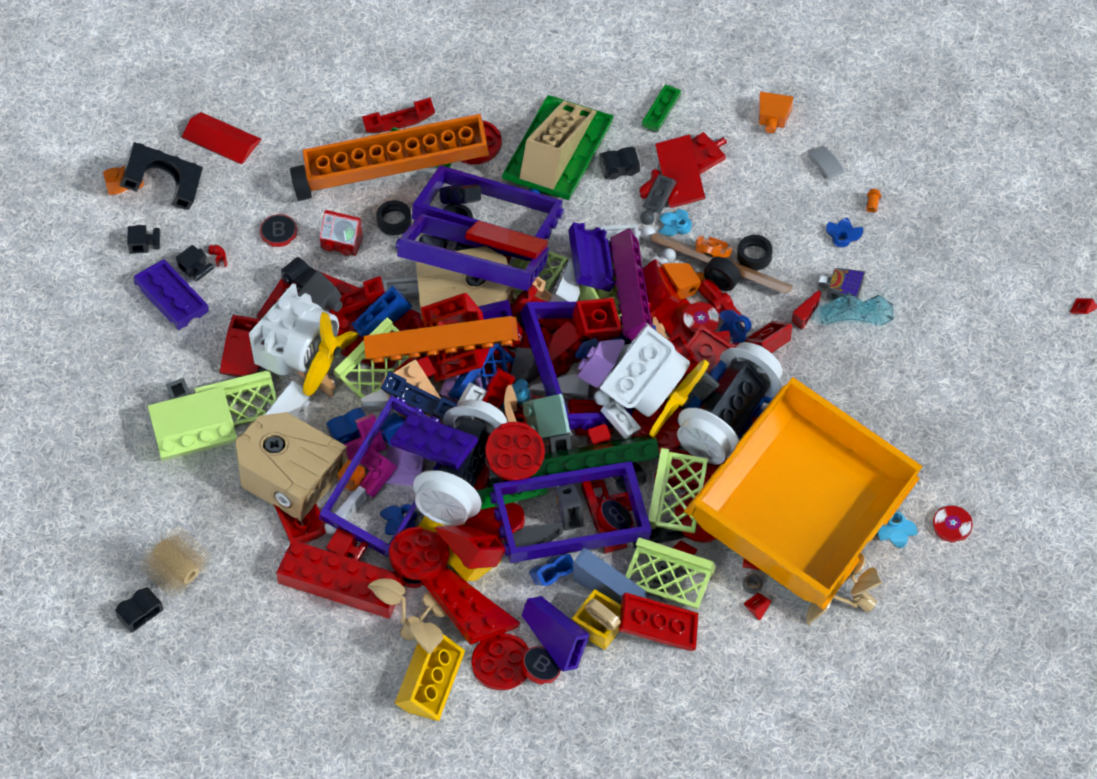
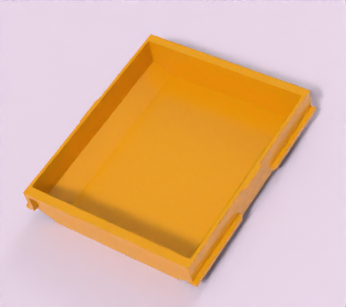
M792 377L786 385H783L737 443L735 450L726 462L718 467L684 512L689 516L692 515L706 532L803 600L818 604L817 606L824 610L859 563L858 556L874 538L882 525L886 526L920 478L917 475L923 466Z

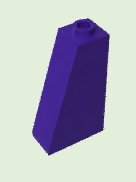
M542 596L527 598L521 615L563 672L577 669L590 634Z

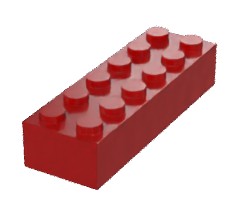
M291 540L276 572L278 584L390 619L396 605H389L381 601L368 588L369 584L375 580L387 578L399 582L403 587L405 586L404 577L399 573Z

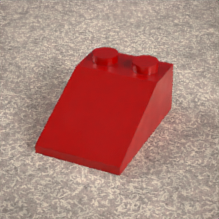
M654 259L643 268L652 324L653 317H656L659 321L682 303L657 259Z

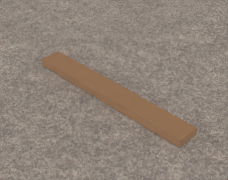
M659 232L652 234V242L700 261L709 263L713 258V255L698 253L695 251L696 247ZM731 261L739 269L741 277L784 294L792 290L793 285Z

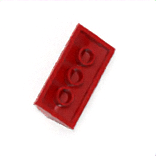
M202 112L190 118L182 135L183 139L241 165L261 141V138Z
M316 503L302 520L304 526H302L298 518L283 512L274 504L289 542L294 540L305 544L326 534L325 522L319 519L320 511Z

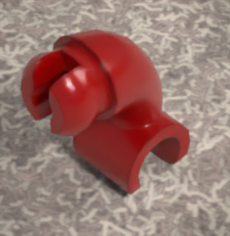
M216 244L209 245V254L217 255L215 258L217 267L221 261H224V265L227 267L224 249Z

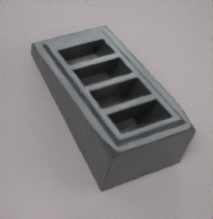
M705 371L691 392L703 401L719 384Z
M663 560L656 567L658 572L669 568L667 562ZM679 567L673 570L676 577L679 574ZM671 571L662 575L668 578V580L661 578L664 585L675 580ZM658 577L648 582L649 588L656 589L660 587L655 584V582L661 584ZM646 592V597L651 600L661 602L663 599Z

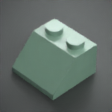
M563 394L523 403V414L526 418V423L542 439L570 433Z

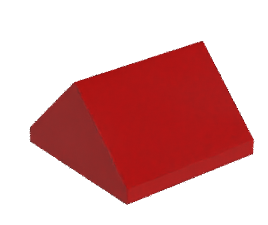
M771 321L746 337L744 342L759 345L773 353L791 341L792 325L791 323Z

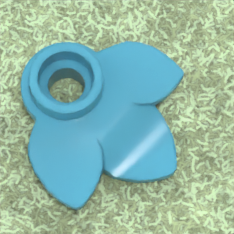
M678 209L675 213L666 212L662 214L660 220L664 226L659 230V233L666 236H673L677 233L681 235L689 233L692 222L688 218L687 211Z
M518 379L515 384H512L517 403L523 405L524 402L530 400L531 395L528 382L524 379Z
M898 511L894 513L886 526L882 525L878 531L880 541L890 539L898 548H903L907 544L908 536L918 534L916 525L912 521L906 520L904 515ZM892 520H898L899 523H893Z

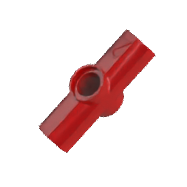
M706 279L701 283L698 291L707 300L708 304L714 306L719 313L724 310H733L738 315H742L733 305L730 295L726 292L722 293L712 280Z

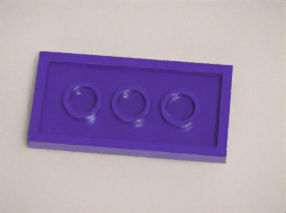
M413 413L409 414L390 439L391 446L456 470L478 442L477 436Z

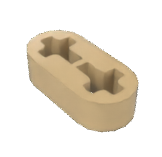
M593 598L585 605L586 611L608 630L614 631L620 625L619 618L598 600Z

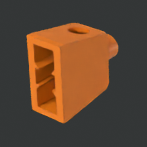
M760 91L759 124L766 125L765 131L767 133H775L776 127H785L793 108L794 96Z
M664 263L661 266L681 300L695 295L700 284L705 279L702 272L695 273L688 263Z

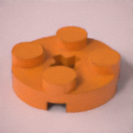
M704 236L697 237L695 251L698 253H708L713 255L712 257H730L733 248L732 246L728 248V243L714 237H709L708 240L703 239Z

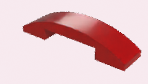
M431 97L415 101L414 107L380 116L379 112L362 116L366 132L381 133L391 131L393 127L400 129L418 124L435 113Z
M381 276L364 281V287L343 294L339 300L343 304L342 308L338 312L331 309L329 313L335 316L344 315L361 309L377 300L385 293Z

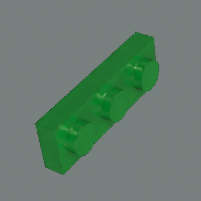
M665 84L644 117L642 126L658 132L681 96V90Z

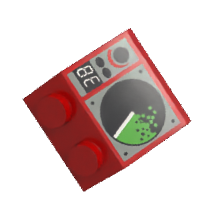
M325 210L320 232L321 248L328 252H341L345 256H356L363 240L361 219Z

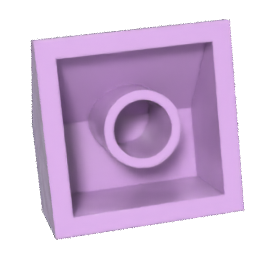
M622 339L600 341L596 347L592 346L587 354L588 358H583L578 366L580 371L577 377L598 388L615 366L625 341Z
M394 446L387 449L386 458L395 464L397 468L385 484L413 485L416 476L424 472L425 458Z

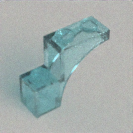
M847 293L821 306L820 320L824 325L844 320H859L882 326L894 320L893 304L880 295H876L863 302L851 293Z

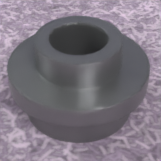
M751 574L743 580V588L747 593L756 594L762 590L763 582L759 576ZM750 583H755L756 586H755V587H752V586H750L749 584H750Z

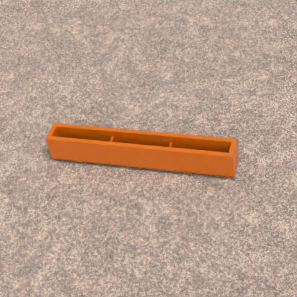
M512 316L364 336L365 357L368 360H372L373 363H382L387 358H391V361L402 360V356L419 358L420 354L427 353V356L439 355V351L456 353L457 349L464 348V351H471L476 349V346L493 348L494 344L501 343V346L513 345L514 341H518L517 321Z

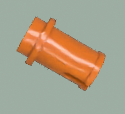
M870 189L867 193L866 211L876 213L881 193L878 189Z

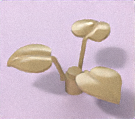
M861 553L858 556L859 563L846 579L847 581L851 578L855 584L851 590L854 602L836 595L832 599L845 602L855 608L859 606L865 612H870L876 606L877 600L867 591L882 584L877 569L874 567L863 572L859 576L858 581L855 579V575L860 573L865 565V556ZM832 600L824 610L818 607V604H810L806 616L809 626L812 621L828 610Z
M383 578L369 584L368 588L384 603L396 605L402 602V619L400 622L403 626L400 635L406 640L415 639L431 654L441 643L443 633L436 625L432 623L424 624L422 620L431 610L438 617L448 616L431 593L428 591L423 596V603L428 608L418 619L415 616H410L406 619V599L403 597L405 588L399 582Z

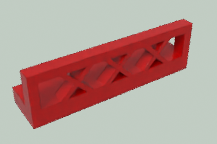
M604 480L592 484L590 481L581 482V489L597 534L609 532L601 525L597 517L599 515L597 507L603 501V497L605 496V499H610ZM594 488H602L603 493L600 498L595 496ZM627 543L602 548L604 554L627 548Z

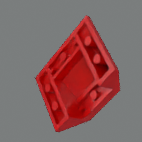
M462 293L420 308L424 328L484 320L482 311L467 293ZM476 346V349L471 351H464V348L457 349L456 353L439 351V355L430 356L431 363L436 371L434 374L435 382L482 368L490 348Z

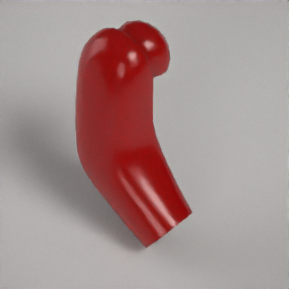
M658 169L652 170L650 180L640 187L639 192L643 199L647 198L660 174Z

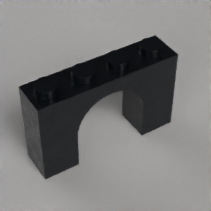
M134 142L129 151L119 186L137 192L146 170L152 168L162 169L173 177L176 184L171 205L189 210L196 196L203 167L180 159L177 156L166 154L161 150H155L144 144Z

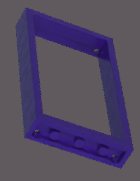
M441 165L419 194L412 207L413 220L417 219L421 214L472 227L478 221L477 219L429 205L444 183L449 185L477 184L481 187V194L548 213V216L534 236L544 240H549L552 229H556L558 219H562L564 214L562 200Z
M421 214L415 219L413 224L409 225L408 230L403 232L402 237L398 238L396 242L398 257L525 291L529 290L545 267L549 247H546L536 259H532L467 240L465 235L471 228L470 226ZM421 233L477 248L487 246L499 254L530 261V263L523 270L418 242L415 239Z
M527 302L520 312L547 397L562 394L538 319L573 318L572 313L576 302ZM565 404L570 430H588L606 424L608 428L614 427L603 413L568 414ZM624 407V409L630 414V416H632L631 408Z
M393 396L388 400L319 514L320 520L336 529L339 528L355 536L357 541L366 543L369 548L387 558L389 557V547L395 536L405 530L417 510L415 500L389 544L334 514L331 510L392 409L406 417L413 413L440 423V420L436 417H428L423 414L420 408L416 406L412 408L406 404L404 399ZM436 463L433 470L439 471L442 464Z
M632 461L527 478L519 481L493 484L492 492L489 493L491 504H495L496 508L494 509L495 520L499 521L500 524L498 528L500 539H504L505 556H508L510 563L579 552L583 548L590 550L637 542L638 537L649 540L652 531ZM623 475L637 527L516 548L502 495Z

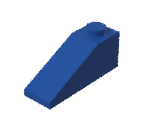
M391 286L352 323V326L363 337L373 332L386 318H389L392 322L399 320L413 306L404 294L394 286Z

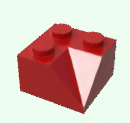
M613 298L576 301L572 313L576 330L590 339L596 338L599 342L621 335L622 327Z

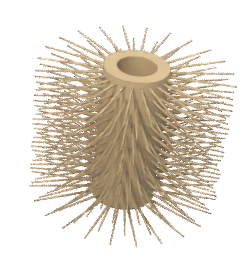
M161 532V542H158L157 546L152 549V554L147 553L149 556L152 555L151 559L148 560L151 563L148 565H150L149 568L154 566L155 573L158 571L162 575L160 579L163 576L167 579L165 585L170 581L172 582L170 587L173 584L171 590L174 586L175 588L178 586V590L184 584H190V582L197 578V575H200L198 573L203 565L200 566L198 563L204 555L201 557L200 555L197 556L196 552L198 550L194 552L192 550L194 546L190 549L192 545H186L188 541L185 543L186 540H181L182 536L179 538L180 535L178 533L176 535L174 533L172 537L170 535L169 538L167 536L166 540L165 538L162 540Z

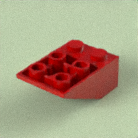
M232 315L227 330L220 374L243 377L259 373L261 366L254 364L249 333L261 319Z
M568 321L554 332L548 349L557 378L561 374H566L575 362L579 363L582 360L576 358L575 353L584 342V335L576 330V327Z
M467 525L435 527L441 539L448 544L452 552L458 556L467 569L497 567L505 554L504 544L496 535Z

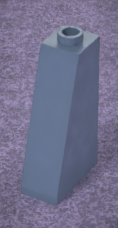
M586 548L582 549L573 562V581L591 591L596 589L620 605L622 595L625 592L646 597V591Z

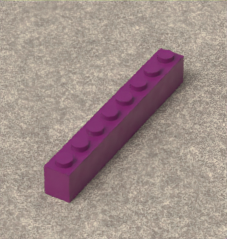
M628 228L610 237V250L613 254L611 259L615 267L613 269L616 276L615 285L618 288L616 294L620 301L618 307L622 314L620 316L623 324L622 332L625 338H629L632 342L646 323L652 327L639 240L632 230Z

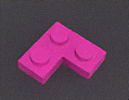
M373 413L355 420L360 438L344 444L347 446V458L351 461L376 422V417ZM380 431L369 449L372 447L377 452L386 449Z
M371 447L360 462L370 471L359 486L364 488L366 493L374 498L397 466Z

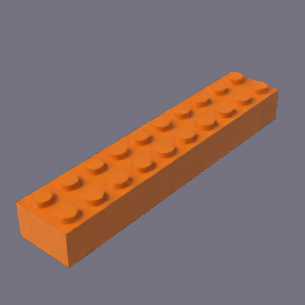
M481 114L303 149L306 177L311 191L489 155Z

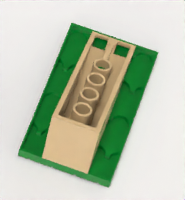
M547 95L505 168L502 179L570 200L608 132L614 115Z

